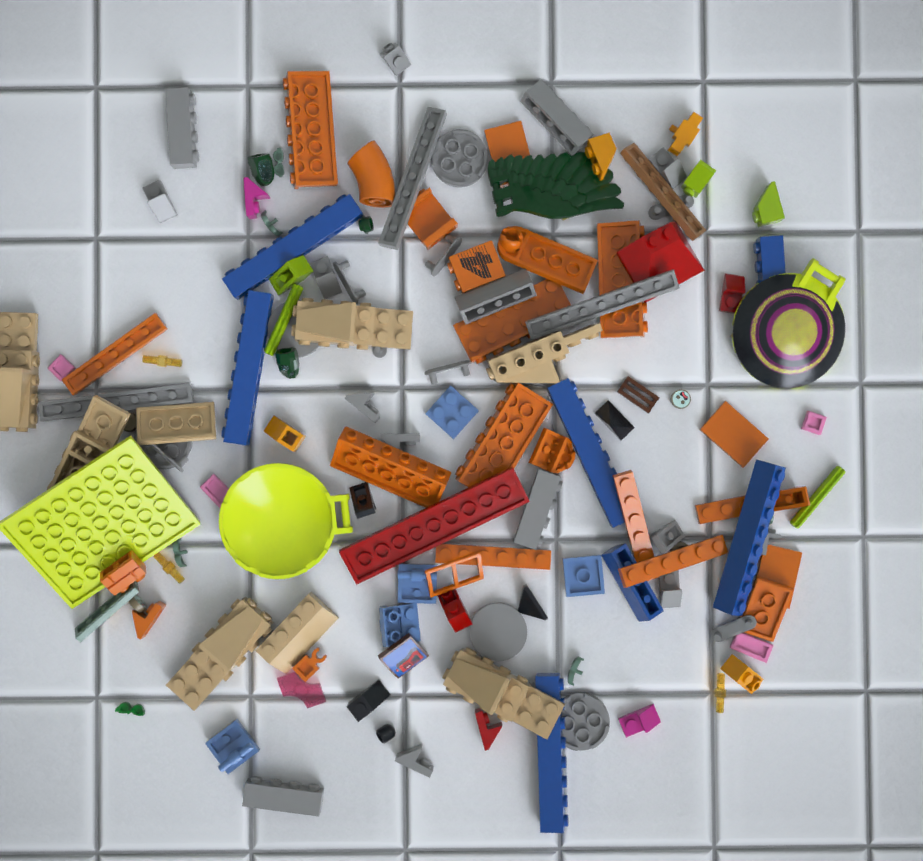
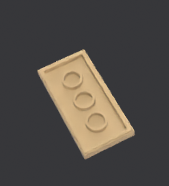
M214 402L136 408L137 444L152 445L216 439Z

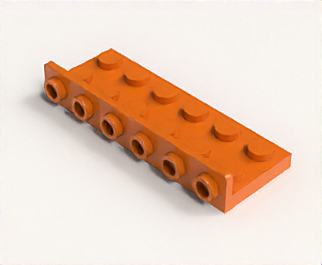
M287 71L286 78H283V89L287 90L284 104L285 109H288L289 116H286V127H290V135H287V144L291 146L289 165L293 166V172H290V183L294 184V189H299V187L337 186L330 72Z
M639 220L597 223L599 295L633 283L616 253L645 235L644 226H641ZM642 301L600 316V324L603 329L601 331V338L645 337V333L648 332V322L644 321V313H647V302L644 303Z
M549 279L543 280L533 285L537 295L533 298L466 325L464 320L454 324L453 327L471 363L476 362V364L487 360L486 356L491 353L495 356L503 352V348L508 345L511 347L521 343L520 339L526 336L530 339L525 321L570 306L571 304L562 286Z
M510 383L505 391L506 396L495 407V414L486 421L485 426L487 427L484 432H480L475 440L476 445L467 452L465 456L467 460L463 466L460 465L456 470L455 475L457 476L455 479L465 486L471 487L512 466L515 468L553 404L520 383Z
M347 426L343 429L338 439L330 464L335 469L425 508L440 501L451 475V472Z

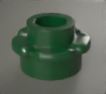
M363 215L361 220L358 221L359 229L368 234L374 230L373 221L370 216L365 217Z

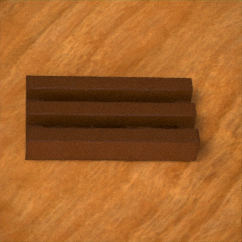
M627 376L617 393L648 414L660 398L629 376ZM627 383H631L639 390L653 398V400H649L648 398L634 390L632 387L627 385ZM623 389H627L649 404L648 408L625 393Z

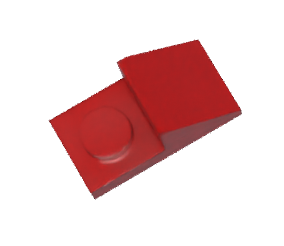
M725 273L719 307L720 312L735 314L742 295L746 291L744 276Z
M481 708L475 709V715L486 751L489 750L501 730L502 722L487 726L490 723L488 713L483 712Z

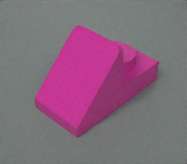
M244 177L246 216L249 219H257L260 207L259 202L256 200L270 199V197L248 177Z
M654 704L618 718L626 738L643 730L645 733H648L661 723Z

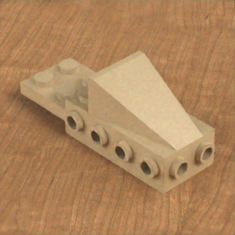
M302 298V301H297V305L293 306V317H296V325L292 324L291 336H295V341L299 342V345L318 343V346L330 347V344H335L338 348L357 346L359 350H368V347L411 349L413 311L371 307V303H360V306H358L356 302L341 301V304H333V300L326 299L321 300V302H313L314 299Z
M0 312V431H9V428H16V432H28V428L36 429L40 357L37 352V313Z
M594 323L565 336L562 335L561 331H557L486 360L489 367L486 368L487 374L491 380L494 379L497 383H559L560 380L552 360L553 362H558L565 359V354L570 353L568 347L581 344V339L590 340L598 337V332L603 331L601 324Z
M98 395L93 396L79 429L74 431L70 437V443L62 454V460L57 466L54 478L48 485L47 490L117 445L131 413Z
M245 597L241 601L237 599L231 605L233 610L228 615L226 613L223 614L217 621L219 623L217 628L214 629L212 627L205 634L207 639L202 643L199 642L191 650L194 653L166 684L193 711L200 706L222 680L227 681L234 672L231 670L236 665L239 667L247 659L245 654L248 651L252 653L259 645L257 641L262 636L265 638L273 630L270 628L274 623L271 620L272 617L267 612H262L257 607V603L251 598Z
M468 647L454 653L451 659L454 663L451 669H446L442 677L445 679L443 685L446 686L447 691L452 694L459 693L463 695V699L471 704L476 702L482 710L491 716L496 713L498 714L497 718L504 722H508V720L513 721L548 739L565 703L531 686L525 677L511 674V670L504 666L498 667L494 665V661L485 656L483 658L477 656V652Z

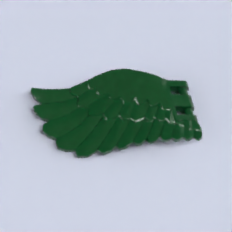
M565 152L558 157L555 154H550L546 158H543L542 155H537L534 160L532 155L522 159L521 155L513 157L511 154L505 159L500 157L496 162L491 159L488 163V177L490 186L493 187L492 197L497 207L495 209L497 217L518 211L548 219H564L589 212L623 209L624 202L616 198L621 194V188L616 183H610L613 180V172L608 169L604 179L599 181L598 176L593 173L592 162L586 157L585 152H578L573 156ZM508 183L507 187L500 188L501 184ZM511 200V204L504 206L505 201Z

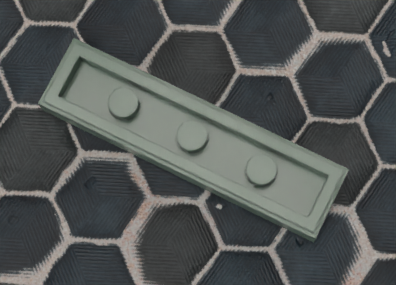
M135 581L130 584L129 589L124 593L119 592L113 595L75 628V639L81 643L138 594V583Z

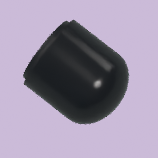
M385 724L376 730L378 739L384 744L394 738L396 734L394 727L390 724Z

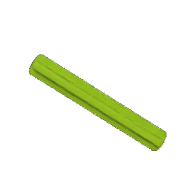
M298 284L292 286L264 349V352L268 355L273 356L293 314V306L297 305V301L302 294L303 287Z
M836 466L809 498L810 506L802 507L792 518L790 524L793 527L800 528L846 472L842 467Z

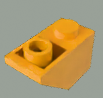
M610 132L588 139L585 147L586 157L590 158L593 173L598 176L599 181L604 179L617 150Z
M273 415L264 429L266 434L293 452L297 451L306 435Z
M733 654L720 668L751 694L760 687L761 682L764 680Z

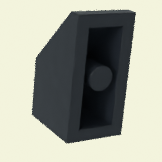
M378 679L349 701L346 707L359 722L374 711L391 694Z

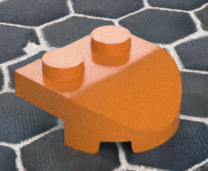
M543 428L529 463L552 473H559L569 469L575 460L576 454L571 444L572 441L565 436Z

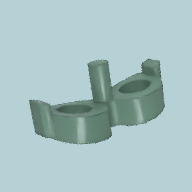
M277 148L273 153V159L278 162L274 166V173L279 177H283L284 167L282 162L284 160V153L281 148Z
M265 210L261 213L263 222L275 236H280L283 232H279L273 226L278 220L275 218L270 222Z
M180 538L173 542L174 558L179 567H185L187 565L184 564L181 555L187 554L188 551H180V541L182 539Z
M578 656L574 659L568 673V684L574 686L573 679L575 673L582 675L583 671L578 670L577 667L584 658Z

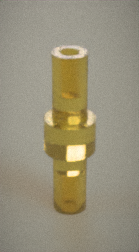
M143 355L142 359L143 363L157 364L159 367L182 366V359L168 358L164 355H158V357Z
M160 552L153 556L163 567L162 569L167 575L170 574L179 584L185 580L175 569L176 566L171 561H168Z
M717 673V688H715L717 713H724V698H726L727 690L725 689L724 673Z

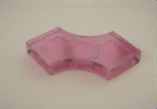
M295 671L277 678L283 697H297L304 702L307 708L326 702L320 683L311 684L304 682Z

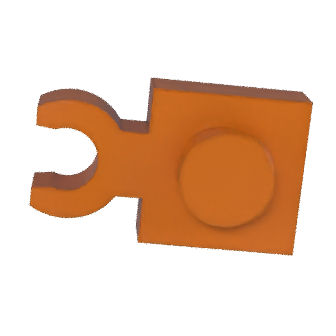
M319 647L313 651L311 658L306 654L292 668L304 682L319 670L320 667L317 663H321L327 658L326 654L322 658L317 657L316 653L320 650Z

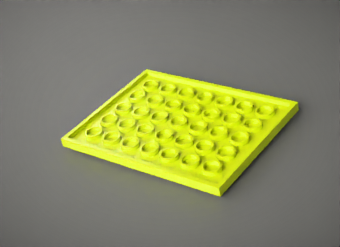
M130 435L1 520L0 531L69 607L73 609L105 588L100 581V572L132 550L144 562L199 526L200 520Z

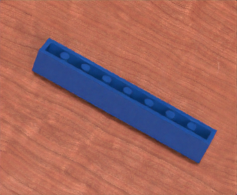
M350 194L340 196L336 199L335 204L325 206L320 210L321 213L315 217H308L304 221L305 224L300 227H293L284 238L279 237L272 242L273 245L269 248L264 247L260 249L254 258H247L241 262V266L237 269L233 268L227 271L222 280L233 297L237 300L241 299L245 294H248V290L253 291L268 281L287 261L307 255L361 219L363 212Z
M248 290V295L245 294L243 305L246 308L245 313H242L240 324L243 326L242 332H239L237 337L239 350L234 355L236 368L232 370L231 374L233 386L228 392L230 404L229 408L225 410L227 422L226 427L223 426L221 437L224 438L223 442L245 446L250 445L265 355L264 349L268 337V322L274 296L271 293Z
M569 378L548 387L547 391L572 441V445L610 526L614 528L624 523L612 476L617 474L614 467L610 468L608 463L610 457L607 451H603L600 446L602 440L599 434L594 433L592 429L594 423L590 415L586 416L583 410L586 406L582 398L578 399L575 393L578 389L574 381L570 382Z
M756 459L713 608L734 616L743 615L746 609L748 594L752 589L753 577L757 572L759 557L763 552L764 540L768 535L769 523L774 515V506L779 498V489L785 478L786 467Z
M537 673L535 676L536 688L565 703V699L561 698V690H564V678L560 677V673ZM562 712L548 739L537 735L540 833H564L565 827L569 825V817L565 814V807H568V795H564V788H567V776H564V768H567V757L563 756V749H566V737H562V729H565V717H562Z

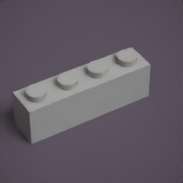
M541 79L529 88L520 100L572 156L584 147L588 139L594 135L589 127L584 125L577 115L564 104L563 100L558 98Z
M189 87L166 88L170 165L174 169L197 168L199 152L196 150L195 143H198V134L194 128V124H197V115L193 111V105H196L195 94L192 93Z
M525 268L455 297V300L466 325L537 295L532 280Z
M540 469L537 470L528 496L530 502L525 505L513 540L514 543L536 550L537 546L541 547L544 538L541 533L543 528L547 529L550 521V518L547 517L549 510L553 511L556 504L554 499L555 493L560 491L563 483L560 481V476Z
M253 776L245 782L242 806L319 817L322 809L324 788H320L317 784L304 786L295 781L288 784L282 783L279 779L266 781L261 777Z

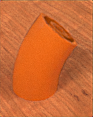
M375 140L358 150L348 161L347 165L357 180L360 203L371 207H391L396 195L393 175L384 153Z

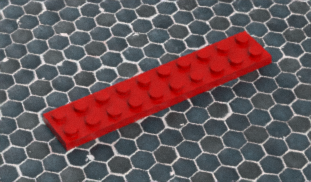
M512 466L340 549L339 553L357 585L530 501Z

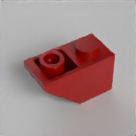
M456 589L437 595L455 633L473 624Z

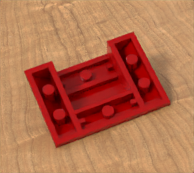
M675 221L669 222L644 235L616 253L633 283L674 269L678 284H681L705 271L681 228ZM654 298L645 300L644 303H646V302H648V301H650V300H652V299H654Z

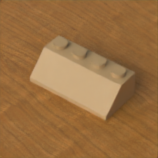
M310 592L255 651L270 665L287 674L339 617L314 593Z

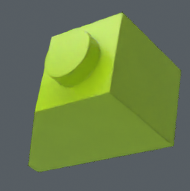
M700 159L681 185L683 192L688 196L696 198L716 170Z
M775 181L765 188L753 209L752 217L758 227L777 223L785 218Z
M304 255L287 261L268 280L277 294L281 295L291 289L294 284L304 281L313 272V269Z

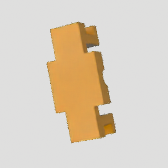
M693 112L688 120L684 119L679 127L672 124L669 130L674 133L672 138L675 141L667 151L677 157L685 145L689 147L700 131L697 127L703 117Z

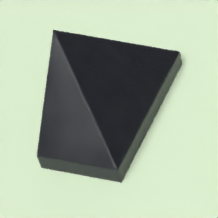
M609 400L594 413L620 441L635 428Z
M527 584L523 585L518 611L542 620L548 619Z

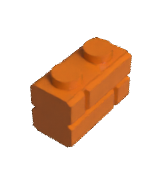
M131 550L101 571L100 581L113 595L119 592L124 593L129 589L130 584L135 581L139 582L145 577L146 565Z

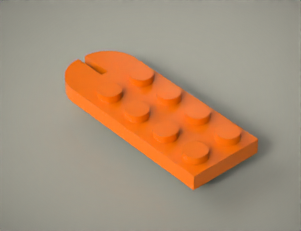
M519 226L504 228L497 243L498 254L503 260L523 269L526 268V270L581 294H584L598 262L595 258Z

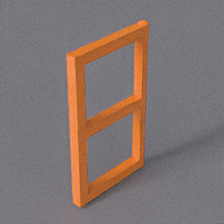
M479 551L425 570L429 596L434 597L484 579L481 552ZM476 558L479 575L458 582L456 564ZM451 566L454 584L433 591L430 573Z

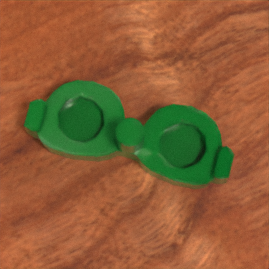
M123 702L115 708V712L130 714L132 712L137 716L145 715L144 707L141 704L131 707L129 702Z

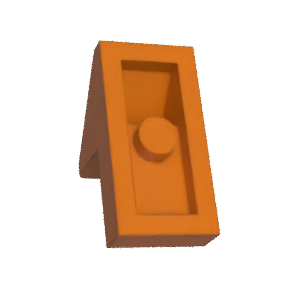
M806 486L779 490V498L776 500L774 511L810 506Z
M161 601L155 604L152 603L146 611L148 615L139 613L135 609L132 610L137 638L141 640L146 637L166 607V604Z

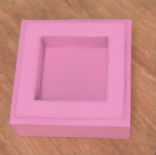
M61 354L48 367L60 381L76 369Z
M807 411L801 429L821 435L827 417Z

